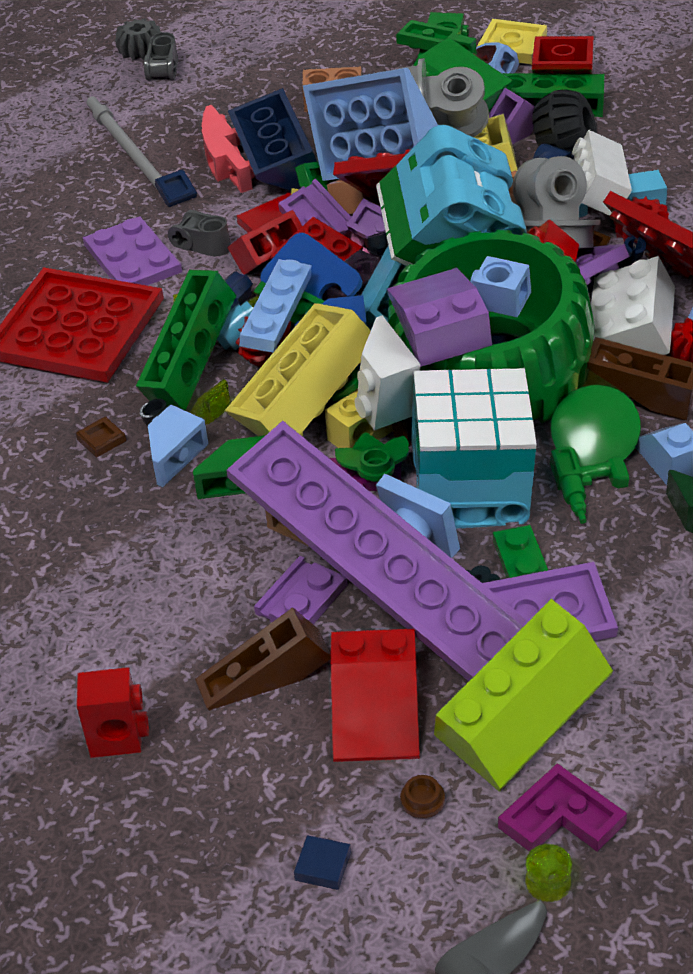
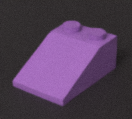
M458 268L387 288L389 298L412 351L421 364L420 367L492 346L489 312L477 288Z

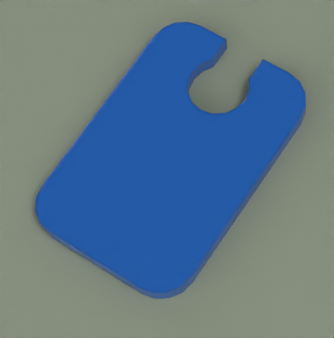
M297 233L292 236L265 266L260 276L261 281L267 283L278 259L296 260L303 264L312 265L311 278L304 291L322 299L325 290L332 286L341 287V291L347 297L354 296L362 286V277L354 268L306 233Z

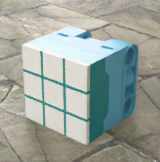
M525 368L414 371L411 439L413 462L417 475L416 488L451 503L456 529L504 526L508 522H519V525L524 524L530 516L537 445Z

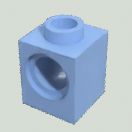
M487 256L480 269L473 272L470 281L477 288L488 311L518 317L531 294L529 265Z

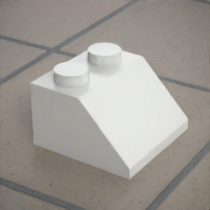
M383 315L376 317L363 349L360 371L357 374L359 382L358 393L355 398V407L359 416L366 418L374 430L412 417L414 371H420L421 365Z

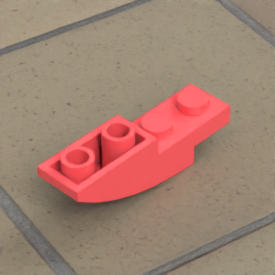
M212 105L206 106L202 118V135L206 160L213 176L218 182L229 178L241 193L252 190L251 179L255 175L249 161H245L237 147L240 145V139L235 128H231L225 116L219 114Z

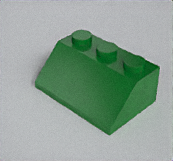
M449 37L420 55L413 65L417 66L418 59L424 58L426 62V77L437 76L453 67L473 69L483 79L485 87L483 100L486 102L489 112L504 88L511 90L515 83Z

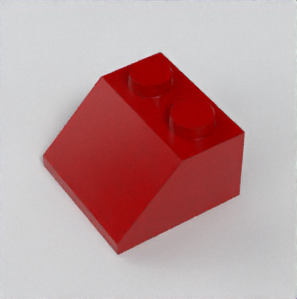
M535 36L532 73L593 74L594 36Z

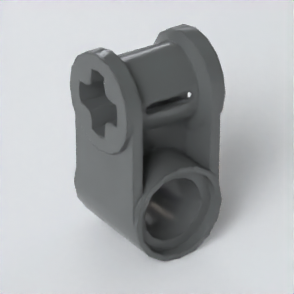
M169 32L154 34L150 38L147 55L144 58L146 80H152L153 77H169L170 80H175L178 65L175 36Z
M188 210L183 215L182 221L179 224L173 225L168 230L169 241L174 247L213 257L222 256L229 252L227 247L231 245L227 220L222 216Z

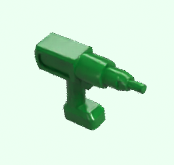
M559 447L551 451L550 466L557 488L562 491L565 502L570 505L573 513L579 517L581 524L587 522L584 486L592 485L593 479L609 476L612 486L618 489L628 487L629 474L622 456L611 457L606 462L580 467L574 448Z

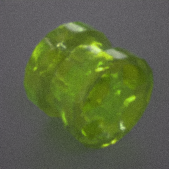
M554 844L538 845L530 850L525 864V885L528 892L534 898L545 902H554L565 897L571 889L572 860L570 855L564 848ZM554 874L555 878L549 879V876Z

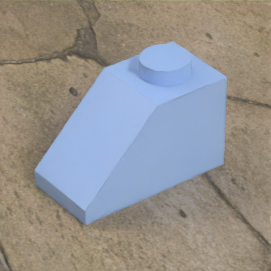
M173 405L168 406L148 424L151 455L157 485L164 487L208 445L205 420Z
M686 423L665 427L639 437L635 448L666 485L669 470H675L693 477V431Z

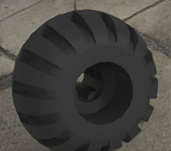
M567 89L556 90L544 96L536 104L533 110L532 124L538 146L548 144L572 152L577 140L580 137L584 139L588 130L597 133L593 111L583 94Z

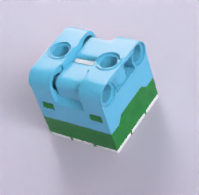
M438 125L431 128L376 185L391 259L406 266L415 264L416 256L424 250L438 247L439 243L445 239L467 236V233L474 231L491 233L496 232V230H510L512 234L517 235L527 233L522 211L517 204L511 201L509 189L513 184V178L506 154L451 126Z

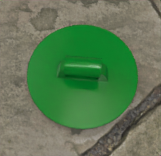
M604 385L585 386L571 392L559 403L551 421V435L555 447L574 448L580 466L606 462L611 457L622 456L623 460H625L635 449L641 431L639 413L633 402L621 391Z

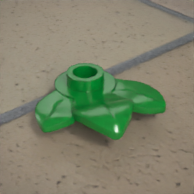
M366 432L359 437L353 448L335 449L336 460L341 466L356 470L362 478L372 482H379L384 474L391 476L395 471V465L405 460L409 455V443L405 436L394 438L383 444Z

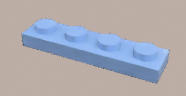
M278 259L240 333V347L272 353L276 350L311 278L312 265L303 264L296 260Z

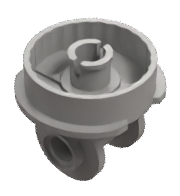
M424 58L418 59L417 66H408L438 125L451 126L472 137L484 130L489 120V111L486 102L483 100L485 94L484 82L476 71L467 67H453L437 76L426 77V62Z
M565 156L551 157L549 159L533 158L524 162L514 176L513 194L522 211L527 232L534 226L540 227L550 219L579 243V248L593 247L594 225H600V220H579V206L587 190L586 176L582 167L575 160Z

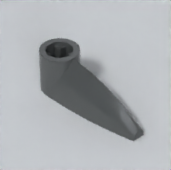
M540 899L457 944L438 961L435 967V974H510L523 961L535 944L547 914L545 905Z

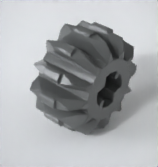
M145 18L124 22V25L117 27L115 39L119 53L122 54L123 58L131 57L132 61L137 57H141L144 61L150 38L154 34L162 32L160 31V26L156 25L155 21H147Z

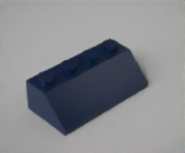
M279 89L228 110L256 179L290 191L292 188L301 189L295 167L317 161L284 89Z

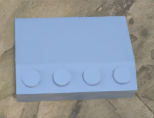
M408 67L303 85L322 181L339 179L333 175L335 162L348 161V158L352 156L372 158L376 157L378 153L404 154L406 150L412 149L431 128L438 126Z

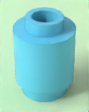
M248 301L244 302L241 306L237 304L228 313L217 338V341L225 350L232 346L236 351L240 347L236 344V340L240 337L241 333L238 329L242 328L245 324L244 317H249L253 310Z

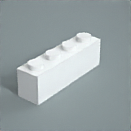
M588 130L584 139L580 137L577 140L572 151L574 160L582 167L587 181V190L582 204L610 216L612 212L603 203L608 193L612 191L627 199L632 191L621 144Z

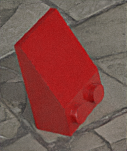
M415 629L331 632L333 762L420 759Z

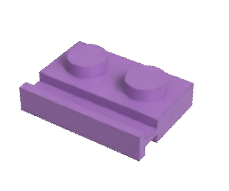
M314 179L308 187H302L278 203L279 211L282 214L294 210L302 226L312 217H315L343 235L349 231L346 224L351 216L317 179Z
M299 556L255 604V614L270 619V622H273L293 607L314 624L348 585L347 578L315 562L311 565L305 562L304 557Z

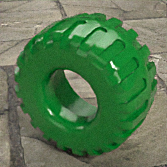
M496 230V232L482 233V231L469 232L467 236L445 239L439 243L438 247L434 249L428 248L416 256L415 264H409L401 271L398 283L394 286L458 268L471 281L473 272L480 269L487 256L529 265L531 294L519 316L513 317L488 311L491 335L504 334L518 337L517 339L493 344L492 346L421 366L420 371L525 368L533 421L539 420L541 423H545L551 420L559 403L571 392L582 388L589 375L587 362L591 355L595 325L587 284L575 261L570 256H564L562 249L551 242L541 243L538 236L523 233L522 235L512 234L510 230ZM389 298L388 323L414 355Z

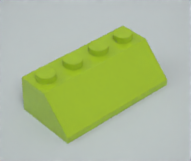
M550 599L436 714L434 736L500 792L612 675L613 670L585 625L553 599Z

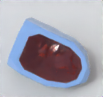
M491 42L476 47V56L499 72H516L519 66L518 55L508 45Z

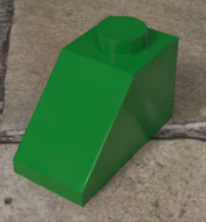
M265 435L227 440L193 469L197 499L246 494L228 478L227 469Z

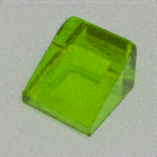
M223 379L200 396L190 413L204 419L205 424H210L226 412L225 409L231 404L228 382Z

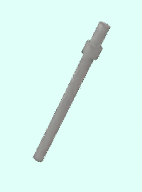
M89 97L86 104L92 110L94 119L100 125L103 124L155 187V179L162 177L113 119V113L106 105H102L96 97Z

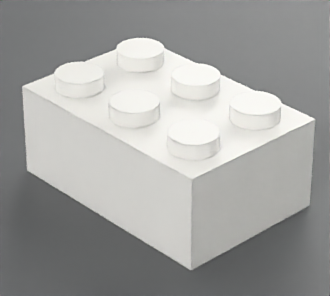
M659 256L647 260H638L632 265L614 271L610 270L594 277L591 300L595 325L594 339L598 337L662 355L670 353L675 286Z

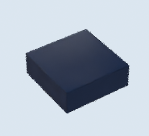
M183 169L155 179V187L168 207L197 197V192Z
M307 835L294 870L295 881L339 890L351 855V845Z

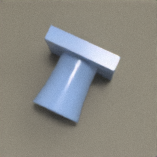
M384 474L376 484L380 500L452 558L459 551L460 545L451 503Z

